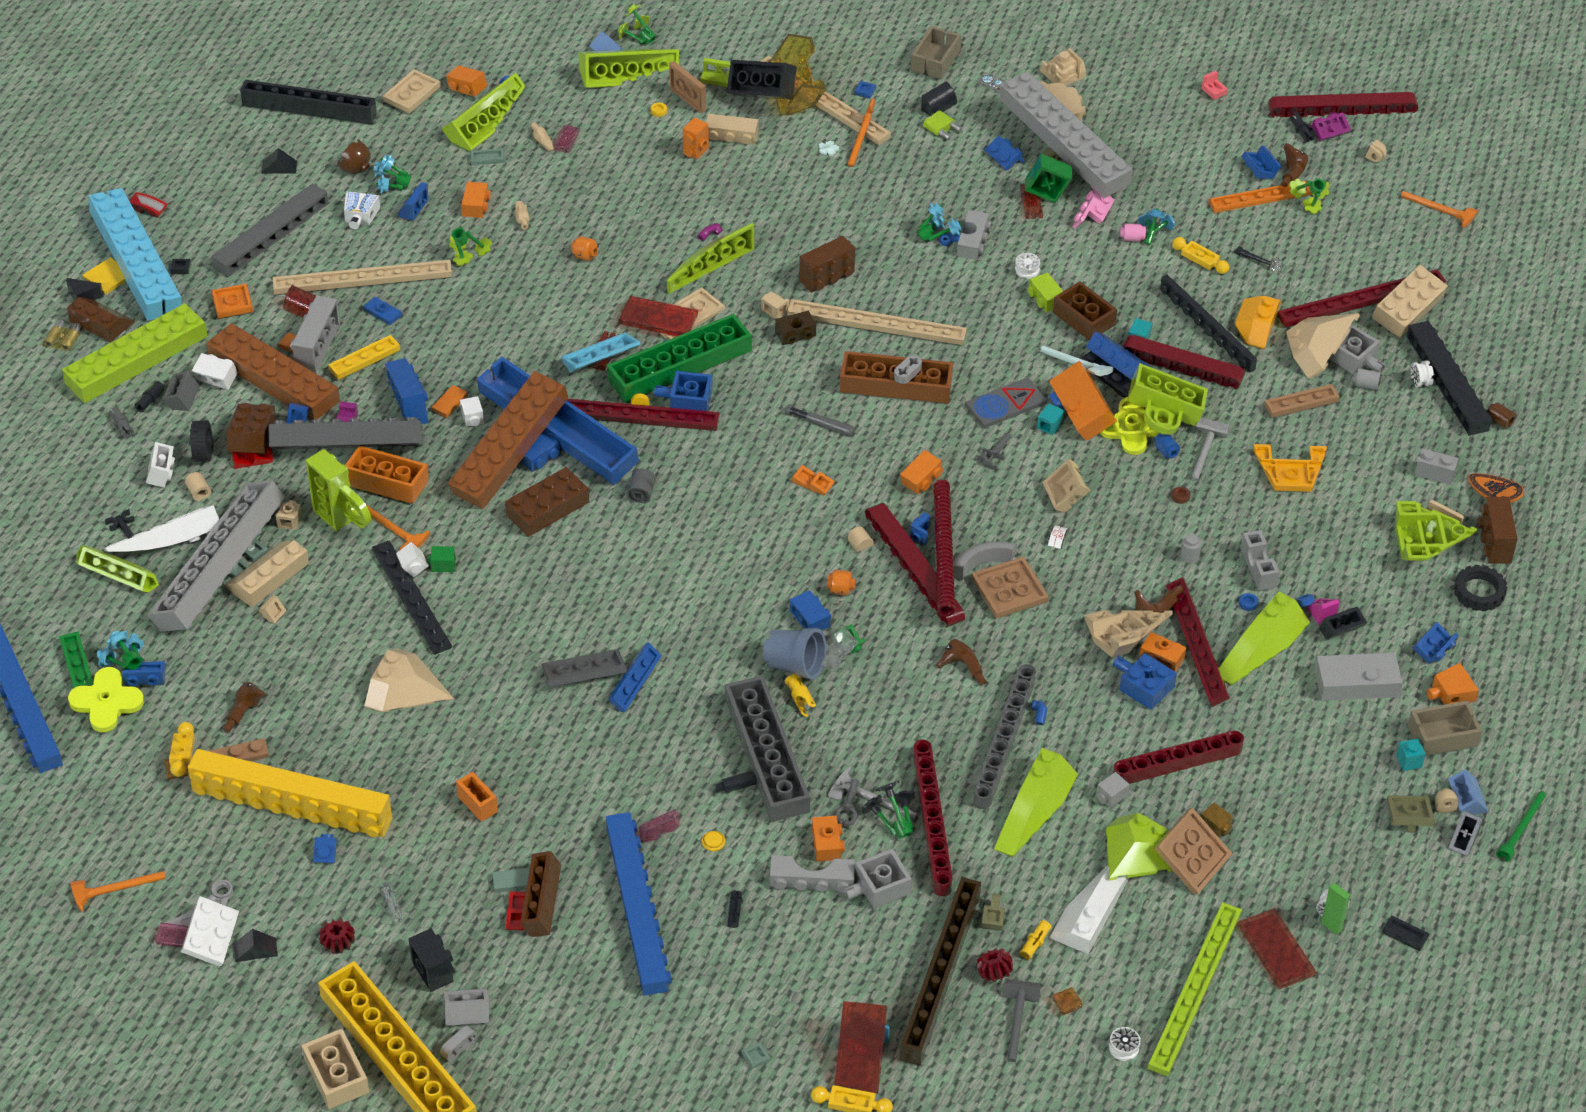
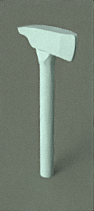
M1042 346L1040 350L1041 353L1072 364L1080 361L1088 369V372L1098 376L1108 375L1114 369L1112 366L1090 363L1046 346Z

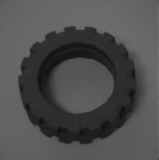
M1467 566L1465 570H1460L1456 576L1454 594L1455 597H1458L1457 600L1460 603L1462 602L1467 608L1470 607L1475 611L1494 610L1496 607L1501 606L1502 601L1504 602L1507 592V581L1503 579L1504 576L1501 573H1497V570L1494 568L1490 569L1489 566ZM1473 579L1485 580L1494 586L1496 593L1488 597H1480L1469 592L1465 587V583Z

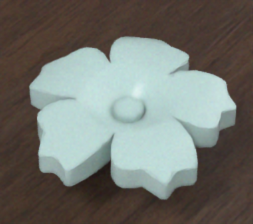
M831 140L826 142V144L821 142L819 144V152L824 155L828 153L829 156H833L836 151H839V146L834 145V142Z

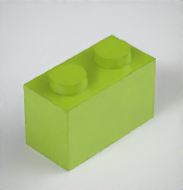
M1048 272L1030 278L1029 295L1036 299L1038 307L1043 308L1046 313L1052 311L1054 297L1063 292V290Z

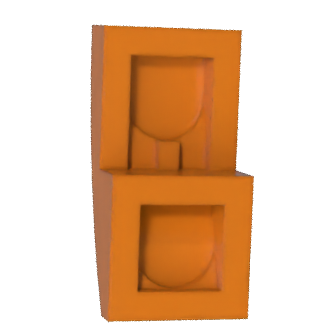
M801 465L791 479L792 482L821 495H826L835 483L834 480L819 471L818 474H815L803 465Z

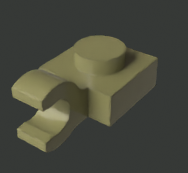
M992 894L991 906L984 905L981 928L1003 929L1005 908L999 907L1000 894Z

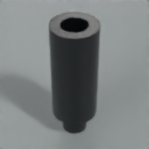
M748 771L721 779V783L715 784L716 792L724 790V793L756 785L754 772Z

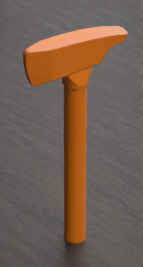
M874 98L870 100L863 117V122L847 166L854 167L875 107Z
M1405 191L1401 193L1402 198L1455 216L1461 220L1462 228L1467 227L1479 211L1466 207V211H1460Z
M367 506L373 519L406 541L399 550L410 542L419 548L430 535L428 530L416 535L407 533Z
M164 871L96 888H85L86 882L84 880L71 882L70 885L76 905L82 912L87 900L94 896L166 878Z

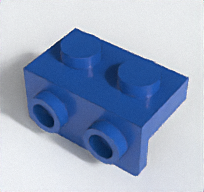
M999 135L984 149L1006 171L1018 160L1022 163L1025 162L1021 157L1023 153L1017 147L1013 149L1011 147L1013 144L1007 138L1002 139Z
M1261 145L1257 153L1244 151L1241 156L1246 162L1245 164L1259 179H1273L1281 168L1279 162L1263 145Z
M1436 622L1412 648L1425 662L1429 664L1434 660L1438 662L1446 655L1444 651L1446 649L1450 650L1456 644L1454 640L1459 635L1456 632L1450 636Z
M165 661L142 662L140 667L135 670H123L124 686L164 684Z

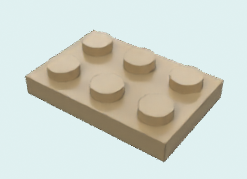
M413 69L382 96L383 101L410 114L439 89L441 84L440 81Z

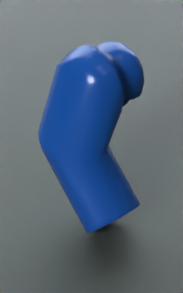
M948 232L940 237L939 242L942 246H948L953 242H958L960 236L958 234L952 235V233Z
M1033 700L1031 710L1037 711L1035 724L1045 725L1047 707L1042 700Z

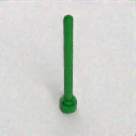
M1544 791L1538 792L1508 842L1499 846L1496 851L1498 858L1501 859L1503 856L1505 857L1504 861H1511L1515 854L1514 846L1546 797Z

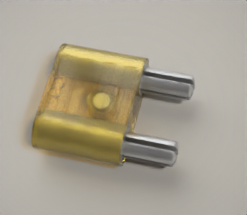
M59 320L56 326H53L44 341V346L70 351L79 336L78 332L81 324L76 323L73 329L63 327V320Z

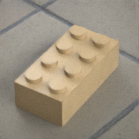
M1419 265L1377 305L1372 318L1391 333L1401 338L1408 332L1409 325L1417 323L1443 298L1448 285Z

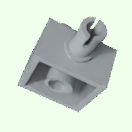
M1351 324L1349 327L1350 332L1335 355L1331 354L1329 360L1354 374V371L1358 372L1359 368L1364 369L1367 366L1381 374L1386 364L1376 359L1380 341Z
M892 848L856 862L855 879L858 883L843 888V894L847 900L864 894L872 907L876 908L911 894L912 879Z

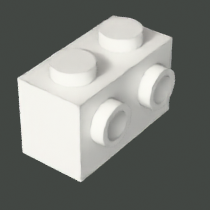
M201 353L192 369L196 380L229 390L238 374L231 360H223L212 354L206 355Z
M155 442L150 457L146 483L165 487L166 481L171 480L173 470H170V468H173L175 457H172L174 446Z

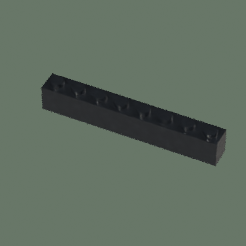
M246 79L240 89L242 106L365 124H373L377 115L375 98Z
M1429 321L1409 325L1406 337L1421 361L1430 362L1428 365L1433 368V380L1468 436L1488 432L1490 424H1492L1491 415L1487 413L1482 401L1476 396L1475 390L1471 388L1466 376L1460 371L1459 365L1453 360L1452 354L1444 346V342L1437 335L1436 329L1432 327Z

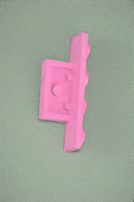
M1091 187L1093 190L1085 197L1087 201L1080 206L1079 209L1081 211L1074 217L1073 220L1075 222L1072 228L1078 227L1087 215L1097 223L1103 222L1115 199L1110 195L1103 198Z

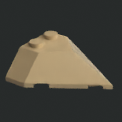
M1359 313L1309 317L1286 331L1293 357L1308 379L1314 378L1326 369L1328 365L1326 363L1331 354L1335 355L1350 332L1349 327L1351 323L1359 318Z
M1098 611L1085 615V620L1094 643L1109 656L1117 658L1119 655L1122 656V654L1130 653L1146 635L1171 616L1172 611H1164L1163 613L1153 611H1121L1119 614H1111L1110 611Z
M396 648L387 650L370 680L364 707L380 712H388L391 709H404L431 704L440 700H453L454 698L415 653Z

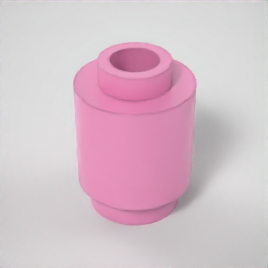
M1124 224V227L1120 228V237H1123V241L1140 242L1145 240L1146 226L1141 224Z

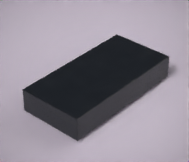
M1392 915L1382 930L1383 934L1418 951H1421L1430 933Z

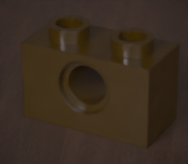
M808 310L775 319V332L782 345L793 344L796 341L809 340L815 337L816 323Z

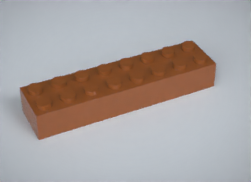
M232 323L206 343L208 355L212 354L223 360H231L238 371V376L288 406L290 403L309 407L307 418L311 420H318L340 402L339 391L336 385Z
M534 371L448 482L452 494L483 509L569 398L565 386Z

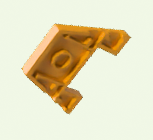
M1254 444L1253 452L1274 491L1312 492L1326 454L1327 446H1310V460L1273 459L1271 445Z

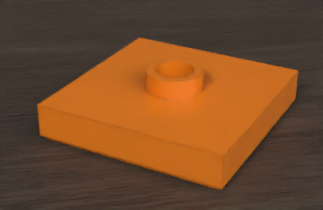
M247 284L211 290L218 319L253 312Z

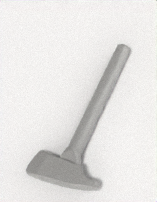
M850 767L836 780L828 793L829 798L842 800L844 792H848L845 789L839 790V786H842L840 781L851 783L849 776L851 773ZM857 788L856 795L870 800L878 796L863 788ZM882 797V802L879 805L895 811L892 802ZM897 804L901 815L905 816L901 805ZM908 809L910 818L915 820L918 813Z

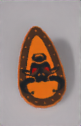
M1472 473L1468 476L1471 487L1484 498L1509 497L1510 503H1513L1523 497V486L1512 480L1482 473Z

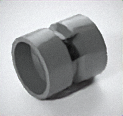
M639 468L633 471L626 493L630 501L643 504L649 502L656 480L655 475L650 470Z

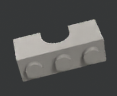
M968 210L964 233H961L957 244L958 257L977 260L979 254H983L984 244L982 243H986L988 236L986 231H990L991 228L989 213Z
M1262 530L1243 533L1241 551L1258 591L1277 588L1280 573L1274 558H1267V542Z

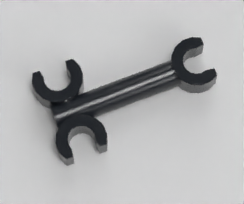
M129 509L124 510L121 516L118 515L115 518L109 517L105 519L106 525L113 523V525L109 526L110 531H115L120 527L128 539L134 536V533L127 525L135 521L134 516L126 517L130 515Z

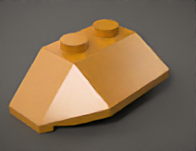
M1257 296L1243 300L1235 321V327L1246 345L1265 349L1282 303L1281 300L1266 296Z

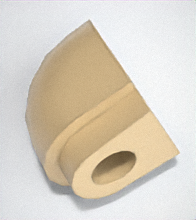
M1375 140L1365 158L1373 162H1381L1387 154L1386 146L1379 140Z
M1446 788L1437 793L1435 806L1438 813L1454 812L1457 810L1458 798L1453 790Z

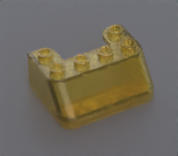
M788 34L770 60V62L787 63L797 66L793 97L791 100L776 99L778 111L781 115H791L814 107L826 91V85L823 80L813 81L812 71L809 66L808 60L815 52L812 37Z

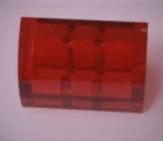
M291 285L285 295L283 309L304 318V315L309 311L310 303L314 301L316 295Z

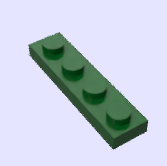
M79 631L59 636L73 688L92 686L94 683Z

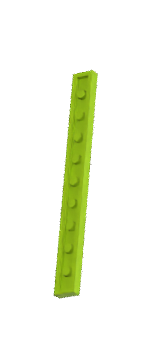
M1222 902L1148 1064L1149 1070L1169 1076L1238 923L1242 909Z

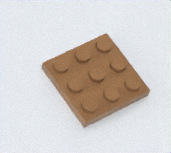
M1024 556L971 573V579L995 618L1034 607L1049 600V596Z
M1193 807L1182 815L1154 848L1194 895L1198 894L1232 855V852Z

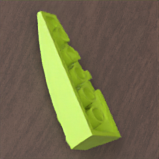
M679 49L578 52L579 71L586 88L619 86L626 80L634 81L637 80L636 77L642 75L647 77L657 70L659 72L668 70L669 63L673 61L679 65Z
M514 73L441 129L452 143L472 151L495 132V127L501 123L504 115L510 110L513 102L517 100L525 88L524 83L517 73Z
M750 223L717 238L689 257L667 279V292L670 294L754 250V224Z
M1279 591L1260 612L1220 666L1219 670L1224 682L1233 685L1252 670L1260 667L1264 662L1290 647L1310 624L1309 619L1295 599Z
M1041 748L1010 810L995 845V851L1014 857L1029 841V838L1063 805L1078 773L1061 754Z

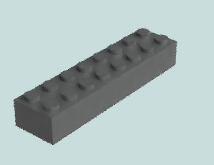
M407 417L405 421H400L398 418H387V421H381L379 418H369L368 422H362L360 419H349V422H343L342 419H331L330 423H325L323 420H311V423H306L304 420H293V424H287L285 421H274V424H269V447L274 450L356 448L359 445L363 447L423 446V424L416 417Z
M758 676L725 684V701L751 771L754 772L756 784L770 821L809 813L810 796L764 677Z

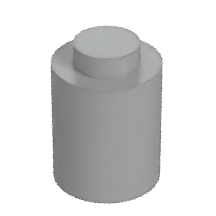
M1359 368L1358 372L1354 371L1352 382H1355L1357 387L1377 390L1380 372Z
M1188 535L1183 538L1180 557L1184 562L1195 563L1199 560L1202 544L1199 537Z

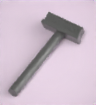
M1005 978L1002 997L1016 999L1008 1062L1016 1063L1024 1000L1039 1002L1040 983Z

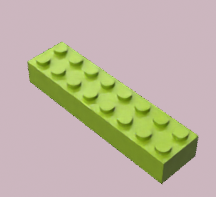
M184 303L62 369L64 382L86 403L208 337L206 324Z

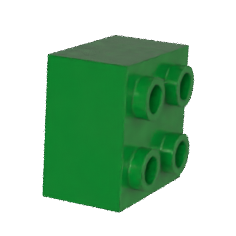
M1040 154L1025 177V191L1056 204L1072 180V166Z

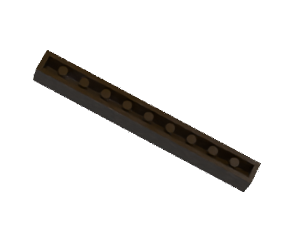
M964 877L960 879L901 1043V1061L921 1066L980 899L981 882Z

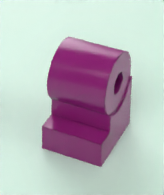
M341 401L336 419H342L343 422H349V419H357V403Z

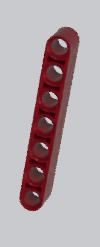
M1136 335L1127 336L1122 346L1140 360L1147 361L1149 364L1163 366L1165 369L1175 372L1180 371L1183 372L1182 374L1192 377H1200L1199 379L1209 382L1213 381L1225 387L1230 386L1235 390L1239 388L1245 376L1244 369L1237 365Z
M1229 731L1122 759L1114 764L1113 773L1116 772L1127 783L1132 784L1234 757L1242 752L1244 735L1239 731Z

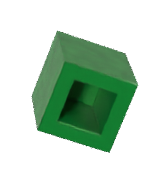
M432 546L431 554L427 555V563L431 566V572H455V546Z

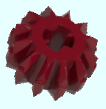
M332 918L331 923L324 922V928H320L319 941L325 951L331 949V952L334 954L338 949L341 953H343V948L350 950L351 944H354L355 930L351 923H349V920L343 922L342 918L338 921Z
M995 948L992 951L988 950L987 953L981 954V957L977 959V970L981 978L985 979L986 982L991 980L996 982L999 979L1003 980L1004 977L1010 976V973L1013 971V960L1009 952H1006L1004 949L997 950Z

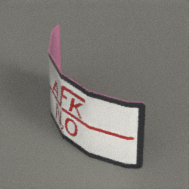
M1054 525L1047 545L1062 549L1068 528Z

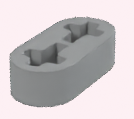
M914 355L907 357L895 368V381L905 384L921 371V358Z
M469 1026L463 1027L443 1044L440 1049V1055L447 1061H452L476 1040L477 1032Z

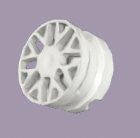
M1023 253L1016 258L1015 271L1018 276L1030 279L1039 274L1040 259L1037 255Z

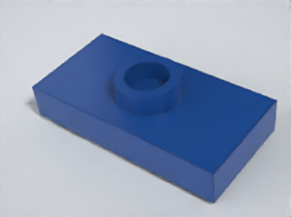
M377 297L372 298L363 306L364 311L389 325L402 316V311Z

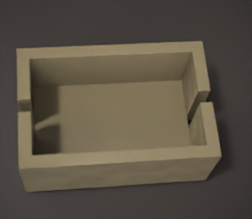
M930 26L911 54V70L922 74L927 73L928 76L942 79L961 50V35L947 31L946 45H944L945 30Z
M1468 701L1411 710L1408 728L1413 739H1419L1426 755L1479 746L1482 729L1476 717L1474 718V712Z

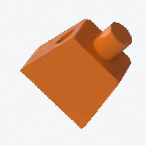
M1458 663L1436 674L1432 688L1427 689L1426 693L1429 700L1440 698L1445 705L1462 701L1475 702L1479 689L1462 664Z

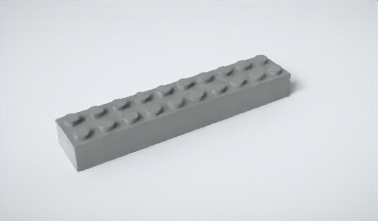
M1028 71L1000 85V100L1068 165L1072 166L1103 198L1132 183L1133 169Z
M273 480L245 485L147 614L160 632L186 630L192 625L195 617L202 612L203 606L212 598L215 590L222 585V581L231 573L233 566L242 558L245 550L251 546L253 539L260 534L262 527L271 519L274 511L281 506L285 496Z

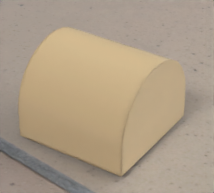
M861 526L852 529L848 534L847 540L856 552L874 545L872 538Z

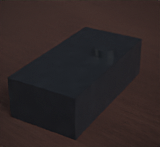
M731 59L726 93L744 97L793 100L797 66L778 62Z

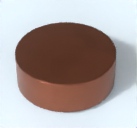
M1176 487L1172 490L1171 498L1179 504L1187 503L1190 500V491L1185 487Z

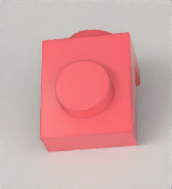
M1217 71L1203 76L1202 90L1213 100L1227 94L1228 89L1218 81Z

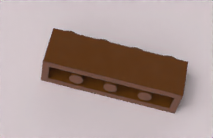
M552 851L534 853L531 858L520 922L531 937L550 935L561 870V864Z

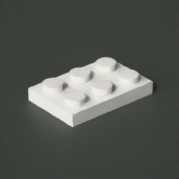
M199 896L181 952L221 966L225 959L239 911Z

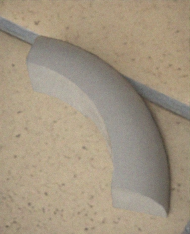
M995 541L981 543L968 548L953 559L954 578L963 580L967 573L975 568L976 565L984 562H1008L1013 560L1017 551V544Z

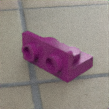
M1332 113L1323 119L1322 117L1316 118L1309 127L1310 130H1315L1319 142L1347 134L1351 131L1344 113Z

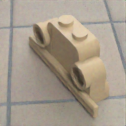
M1040 82L1082 121V116H1086L1085 106H1082V96L1078 95L1077 89L1066 87L1062 83L1047 84Z

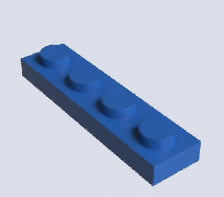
M649 642L643 645L627 669V672H625L608 698L621 712L627 710L662 656Z

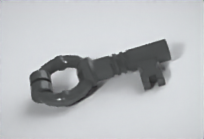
M854 778L851 779V783L840 781L842 786H839V790L845 789L848 791L846 802L838 807L834 812V816H837L838 824L841 823L844 828L853 825L858 819V813L853 803L859 780ZM843 810L852 812V819H845L844 821V819L839 817L840 812Z

